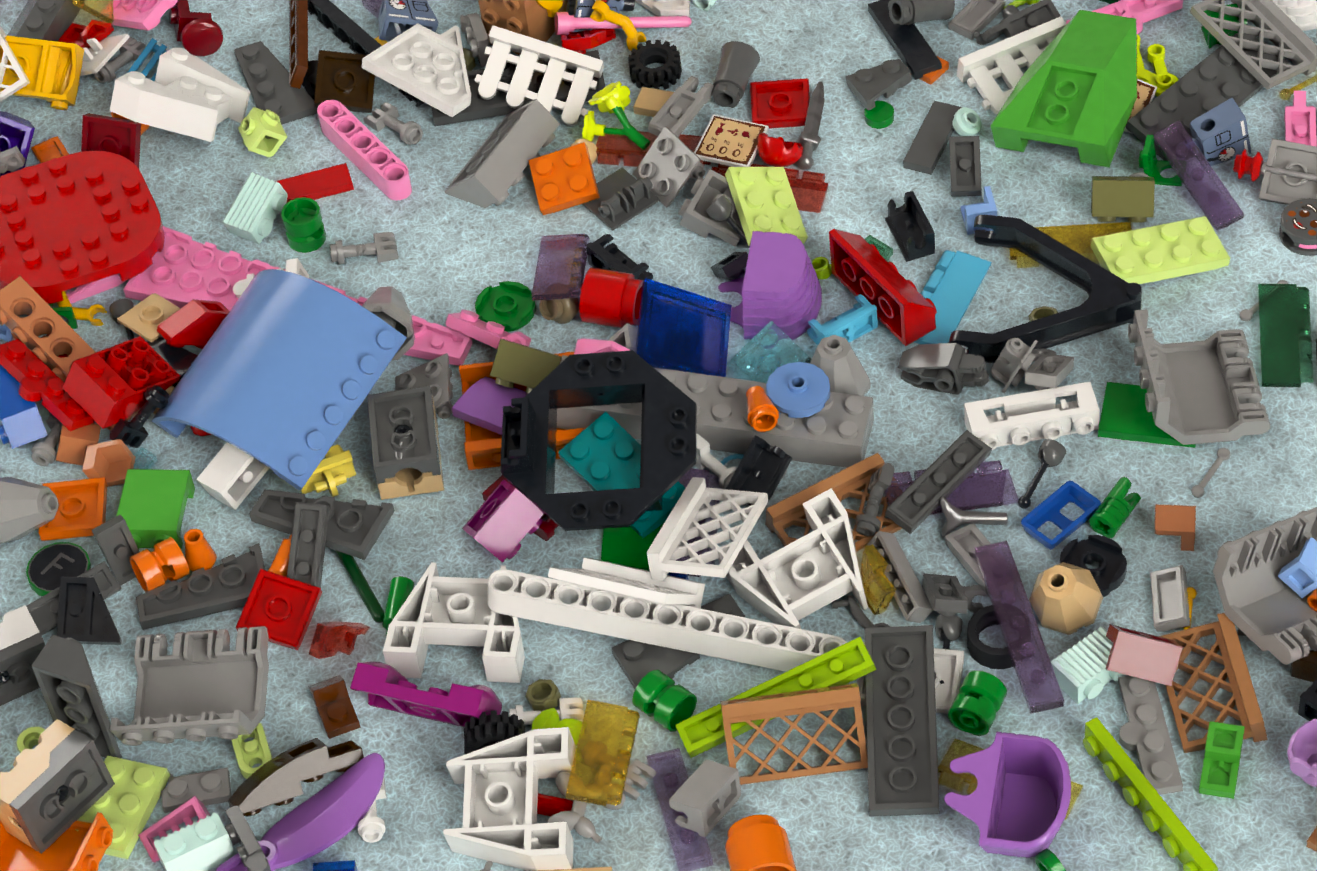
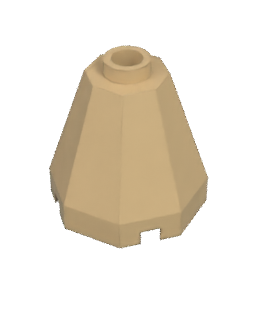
M1065 562L1038 574L1029 598L1042 627L1067 635L1077 632V629L1083 626L1087 627L1093 624L1103 600V596L1090 570Z

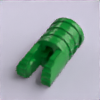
M1121 477L1089 520L1090 526L1095 532L1108 538H1113L1141 499L1137 492L1126 496L1132 486L1127 477Z

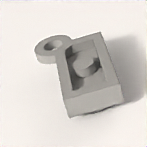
M1050 349L1032 350V353L1036 355L1033 360L1035 362L1025 372V384L1035 385V388L1038 390L1056 389L1073 370L1074 357L1056 355V352Z
M228 767L177 777L170 774L167 787L161 791L164 813L174 811L194 796L205 806L228 802L231 797Z

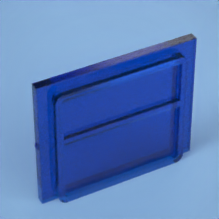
M644 278L635 353L654 368L726 377L732 305Z

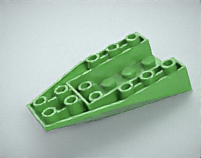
M1079 10L1023 74L990 125L995 146L1024 152L1030 139L1078 148L1081 163L1110 167L1137 99L1136 19Z

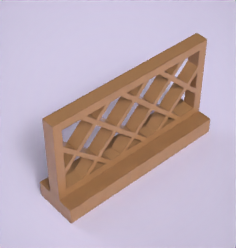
M876 453L766 508L765 525L771 533L775 532L784 547L797 540L796 538L789 537L784 529L792 525L806 528L804 536L807 535L812 528L808 521L804 520L806 519L803 503L831 488L840 502L848 497L861 500L859 511L845 508L848 517L856 519L857 515L864 514L865 502L870 497L867 491L870 478L874 472L885 464L879 453ZM892 480L890 487L887 488V496L882 497L880 503L884 505L881 517H876L881 521L879 531L895 533L902 529L891 519L885 518L888 506L902 494ZM854 525L852 531L854 541L859 540L855 542L857 552L867 547V544L874 536L859 534L856 531L857 526Z
M1225 612L1217 614L1219 620L1217 622L1159 636L1174 640L1184 647L1176 672L1180 669L1192 675L1184 686L1172 682V686L1165 685L1184 753L1205 749L1208 731L1203 738L1189 742L1187 733L1194 724L1208 730L1209 722L1199 718L1207 706L1221 712L1214 722L1223 723L1227 716L1241 721L1242 726H1245L1243 740L1251 737L1254 742L1268 740L1235 624L1225 615ZM1215 634L1217 640L1210 650L1196 645L1201 637ZM1191 651L1204 656V659L1197 668L1184 663V660ZM1212 660L1225 666L1218 678L1204 672ZM1199 678L1213 684L1205 696L1191 690ZM1219 688L1233 693L1226 706L1212 700ZM1174 690L1177 691V692H1179V694L1177 695V697H1176V695H1175ZM1186 696L1200 702L1192 714L1179 709V705ZM1182 718L1187 720L1185 724H1183Z
M858 684L720 701L729 767L736 768V763L744 752L760 763L752 775L739 777L740 785L868 768ZM854 707L855 721L847 732L831 721L839 709ZM832 710L827 717L820 712ZM814 712L824 722L814 735L811 736L800 728L797 723L805 713ZM790 715H798L794 719V721H791L789 718L786 717ZM775 717H780L790 725L778 741L763 730L767 722ZM764 719L759 726L752 722L753 720ZM746 722L755 729V732L745 745H742L732 737L731 723ZM827 724H830L844 735L832 751L816 740ZM855 728L857 730L858 740L851 736V733L854 731ZM793 729H796L809 739L798 756L782 744ZM759 733L775 744L764 760L748 749ZM847 739L859 747V761L845 762L836 755ZM813 743L829 754L821 766L811 767L801 759ZM733 744L741 749L736 756ZM778 748L794 758V761L787 770L776 771L767 764ZM832 758L839 762L837 764L828 765ZM798 762L805 767L794 769ZM764 767L770 771V773L759 774Z

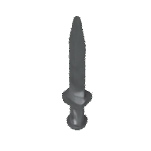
M818 82L810 97L804 131L801 132L797 141L803 146V155L796 162L797 166L802 170H808L813 166L812 154L821 141L818 131L825 102L823 82Z

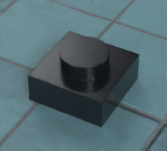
M747 252L732 253L711 267L714 275L717 278H728L729 280L738 278L745 273L744 268L747 265L748 254Z

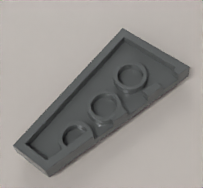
M262 41L234 49L256 108L264 111L271 110L276 113L280 118L281 125L317 114V108L314 107V100L302 86L300 89L290 87L289 72Z
M731 594L701 606V609L745 617ZM627 640L611 647L613 656L634 689L649 672L660 670L672 679L675 677V673L687 664L691 665L701 655L633 640Z

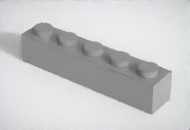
M878 531L867 546L906 621L921 623L930 615L933 608L895 535Z

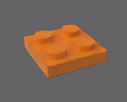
M585 142L528 160L542 215L555 213L600 198L588 147Z
M105 477L42 483V486L49 487L56 495L59 506L55 518L39 528L41 541L94 536L92 529L105 523L108 486Z

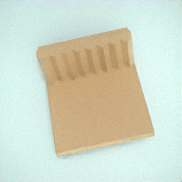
M152 293L117 318V322L152 343L161 337L157 332L158 325L181 308L160 295Z

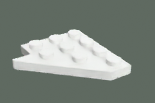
M417 23L362 58V68L451 117L471 104V91L459 27L456 25L439 35Z

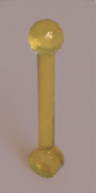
M1317 75L1290 89H1282L1279 94L1282 100L1290 99L1294 91H1299L1315 83Z

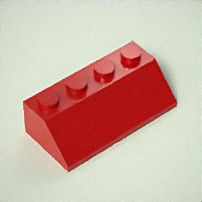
M837 229L829 231L832 274L854 296L862 294L872 305L874 304L877 308V319L905 346L936 329L935 314L937 310L934 303L929 298L925 299L917 291L912 281L906 280L899 274L896 266L890 261L887 262L880 255L875 245L869 244L863 237L857 234Z

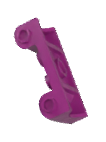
M358 662L350 686L352 690L368 693V704L370 706L465 727V723L467 721L470 722L471 717L479 718L482 712H485L486 715H491V711L497 710V715H500L502 710L500 699L490 687L485 685L467 687L452 683L449 693L434 687H430L428 692L418 690L417 685L408 682L395 668L382 662Z

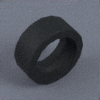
M1001 604L983 607L974 613L968 622L967 648L975 661L990 669H1007L1017 666L1026 659L1030 652L1031 625L1027 616L1017 608ZM1006 625L1018 632L1019 640L1009 647L992 648L979 640V634L989 626Z

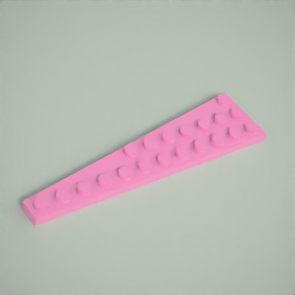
M163 226L165 239L162 251H157L152 257L153 264L142 273L129 279L123 290L126 298L143 301L152 293H156L179 308H182L194 299L218 301L230 311L238 300L233 292V286L236 282L246 279L247 274L254 273L256 275L263 270H276L280 268L270 266L268 263L260 260H246L242 258L240 253L232 250L229 253L218 250L215 244L209 242L202 244L193 241L191 236ZM321 283L350 298L351 300L355 301L361 306L367 300L366 298H363L361 296L359 299L347 296L344 290ZM412 315L415 340L414 345L404 355L433 360L447 353L449 355V364L463 365L473 344L471 337Z

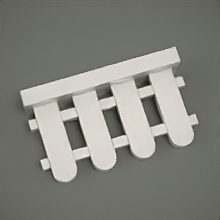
M1060 16L960 57L958 59L957 77L962 83L967 81L970 89L976 87L984 99L982 107L985 111L991 109L993 113L998 114L1023 76L1020 68L1025 66L1029 68L1067 24ZM1002 77L1010 90L1003 92L994 79Z
M492 25L489 40L493 46L492 48L486 46L484 54L489 56L485 70L483 75L477 74L475 78V83L479 84V95L483 99H492L496 95L497 90L507 93V104L514 109L521 107L525 99L531 101L537 99L550 113L552 108L563 110L561 115L562 121L567 126H574L578 123L580 116L585 117L588 109L583 107L589 89H596L597 81H594L593 77L601 78L604 69L603 60ZM510 51L521 53L520 57L510 54ZM538 59L547 61L548 65L538 63ZM507 62L517 65L510 84L500 81ZM566 68L575 70L576 73L572 74L566 72L565 70ZM534 71L544 74L538 93L528 90ZM562 80L572 83L566 102L556 99Z

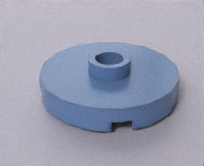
M804 362L787 363L778 367L769 376L766 384V393L780 414V411L787 413L788 417L803 418L812 416L825 407V403L830 398V383L824 371L813 364Z

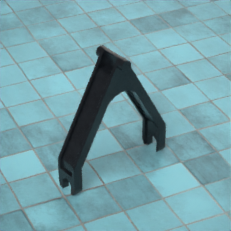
M978 215L975 218L974 227L991 228L993 231L975 230L974 237L976 243L986 246L1015 248L1085 290L1089 297L1078 307L993 334L956 330L951 332L949 343H957L967 347L968 349L964 348L965 354L982 356L986 363H995L1006 342L1011 338H1019L1029 347L1037 340L1038 342L1034 349H1047L1126 323L1133 324L1134 310H1141L1142 289L1138 283L1126 282L1019 218Z

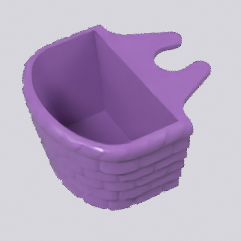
M753 231L745 276L721 283L718 286L720 292L739 293L742 296V302L736 307L717 306L714 308V313L740 325L744 329V339L791 341L804 334L807 329L811 328L808 321L816 319L822 304V289L816 271L801 240L797 236L788 233Z
M997 731L994 742L987 749L951 761L950 769L952 772L971 773L976 777L978 784L976 790L969 795H960L954 792L947 793L944 797L945 803L978 826L980 830L979 846L984 851L993 854L1031 858L1049 847L1066 817L1071 799V777L1068 763L1061 750L1051 740L1038 736L1016 735L1015 733Z

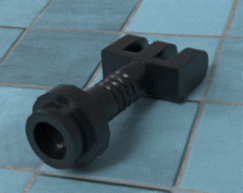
M158 385L147 388L144 392L146 402L130 422L123 419L117 422L110 432V439H121L125 445L139 448L149 435L143 425L156 408L164 409L168 404L169 394Z

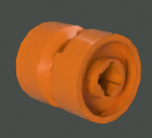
M172 537L155 544L152 552L145 549L129 557L133 572L145 593L164 585L166 580L177 581L190 574L186 559L177 542Z

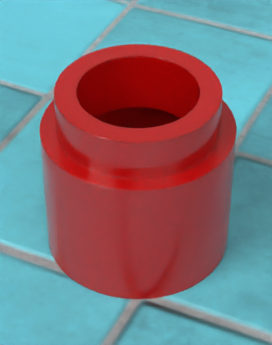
M591 267L585 275L580 294L579 311L581 321L622 328L626 323L637 326L642 319L645 308V281L635 279L632 273Z

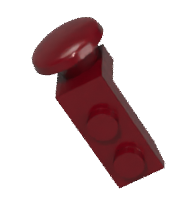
M178 0L170 8L169 23L174 24L176 40L181 42L190 54L200 57L208 56L215 53L221 47L223 31L216 22L212 21L211 13L190 12L188 0Z

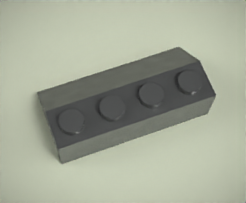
M28 0L7 36L58 42L75 20L84 4L83 0Z
M52 635L32 664V668L53 722L58 719L91 738L101 757L106 758L108 755L122 758L116 737L110 731L111 722L82 644L73 638L68 637L65 639Z

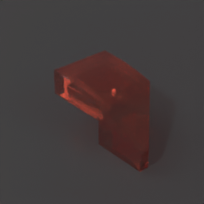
M354 622L317 623L309 655L318 659L335 656L338 651L350 655L354 650L357 635H365L370 627Z

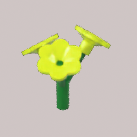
M618 81L607 85L595 93L588 103L590 105L598 104L597 107L600 112L615 113L624 128H606V125L596 124L594 111L589 110L588 114L584 117L582 138L593 142L594 136H605V134L625 135L639 148L645 150L649 146L650 140L629 123L624 113V107L628 106L631 101L629 88L621 86V82Z

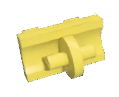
M338 444L331 446L325 455L326 459L320 462L301 489L302 494L314 490L319 493L328 489L332 497L339 495L336 486L346 483L347 478L356 475L350 451L344 452Z

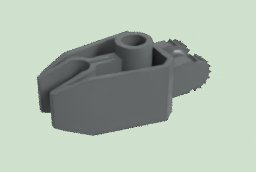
M957 343L919 344L902 352L898 368L903 370L901 379L917 388L958 395L962 392L963 386L982 387L989 381V375L984 369L986 368L984 357L965 354L964 347Z

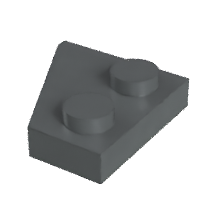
M900 59L887 60L881 65L869 69H860L854 74L846 76L847 86L868 111L876 107L875 100L882 95L885 98H889L897 89L903 88L912 81L910 70Z

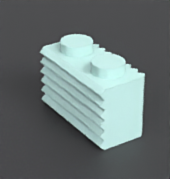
M251 172L222 223L230 233L260 244L262 239L270 234L276 215L282 211L287 203L288 194L279 182Z
M1102 626L1051 661V680L1077 704L1086 698H1095L1111 680L1118 681V677L1125 676V674L1105 669L1113 642L1106 637L1107 630Z
M214 812L212 816L207 815L205 819L200 818L199 822L194 821L192 825L187 824L186 828L181 827L180 831L175 830L173 834L168 833L167 837L162 836L160 840L155 839L154 841L157 854L165 871H208L235 855L229 834L218 813Z

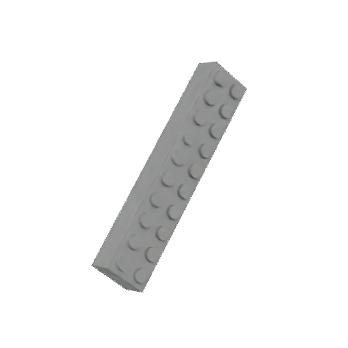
M562 355L560 363H562L568 356ZM655 368L696 402V434H699L710 444V450L745 454L756 435L773 447L777 446L792 457L791 461L848 468L865 458L874 421L873 397L830 392V398L820 412L809 417L792 418L788 417L787 413L780 411L781 414L779 413L776 426L769 431L759 432L751 427L747 420L746 392L753 386H761L766 393L767 383ZM642 402L557 408V428L567 430L585 428L604 412H607L634 439L641 440Z

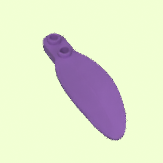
M372 753L361 759L269 829L258 843L269 862L271 871L293 865L320 853L342 839L356 827L370 809L383 782L385 762L380 754ZM238 853L216 869V871H248L247 867H244Z

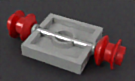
M1272 138L1267 163L1263 162L1260 152L1251 157L1248 156L1247 150L1244 149L1242 155H1236L1233 172L1238 173V179L1247 174L1250 175L1251 181L1254 182L1261 174L1264 175L1259 194L1260 200L1289 205L1300 199H1317L1316 146Z

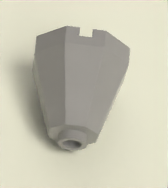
M392 286L379 287L362 306L407 337L392 359L399 360L414 345L415 335L412 316L401 292Z
M836 335L821 339L810 364L822 369L828 376L830 392L864 396L866 392L868 393L871 387L870 379L847 339Z
M13 477L0 478V543L20 540L55 518L59 503L56 495L49 487Z

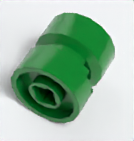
M306 197L296 198L286 203L281 211V217L290 248L301 253L312 252L320 248L326 240V232L318 203Z
M653 670L644 676L637 685L632 702L636 708L649 717L654 716L656 722L670 732L677 731L676 724L692 716L696 708L697 697L680 684L675 685V681L660 670Z
M969 672L959 689V694L955 697L948 711L950 722L961 731L976 736L986 735L996 718V712L1000 710L1007 695L1005 685L1000 679L987 672Z

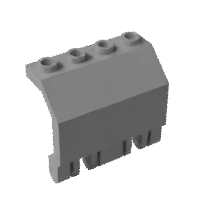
M1134 310L1133 324L1128 325V337L1130 343H1135V365L1141 366L1139 372L1141 389L1147 390L1145 394L1147 412H1152L1157 427L1183 445L1236 441L1242 436L1264 434L1270 429L1266 408L1263 404L1259 403L1262 399V394L1253 362L1250 358L1246 357L1249 356V348L1242 330L1217 331L1205 341L1161 344L1154 339L1152 328H1147L1148 310Z
M1317 507L1308 511H1301L1296 516L1283 521H1277L1259 531H1252L1237 540L1225 542L1217 552L1218 557L1213 569L1225 615L1262 651L1269 650L1285 665L1308 656L1311 649L1317 651V612L1311 609L1307 603V598L1312 592L1301 598L1278 577L1281 568L1300 555L1308 539L1312 537L1317 541Z
M265 626L250 627L249 629L247 627L239 628L235 651H230V635L226 629H219L218 632L217 630L186 632V634L184 632H177L174 635L172 655H167L168 643L164 633L138 635L134 655L138 674L134 719L129 725H125L118 718H111L110 731L123 744L130 746L141 745L142 741L169 744L173 743L174 739L200 742L206 740V737L236 739L238 735L251 734L265 716L269 670L267 658L269 636L267 628Z

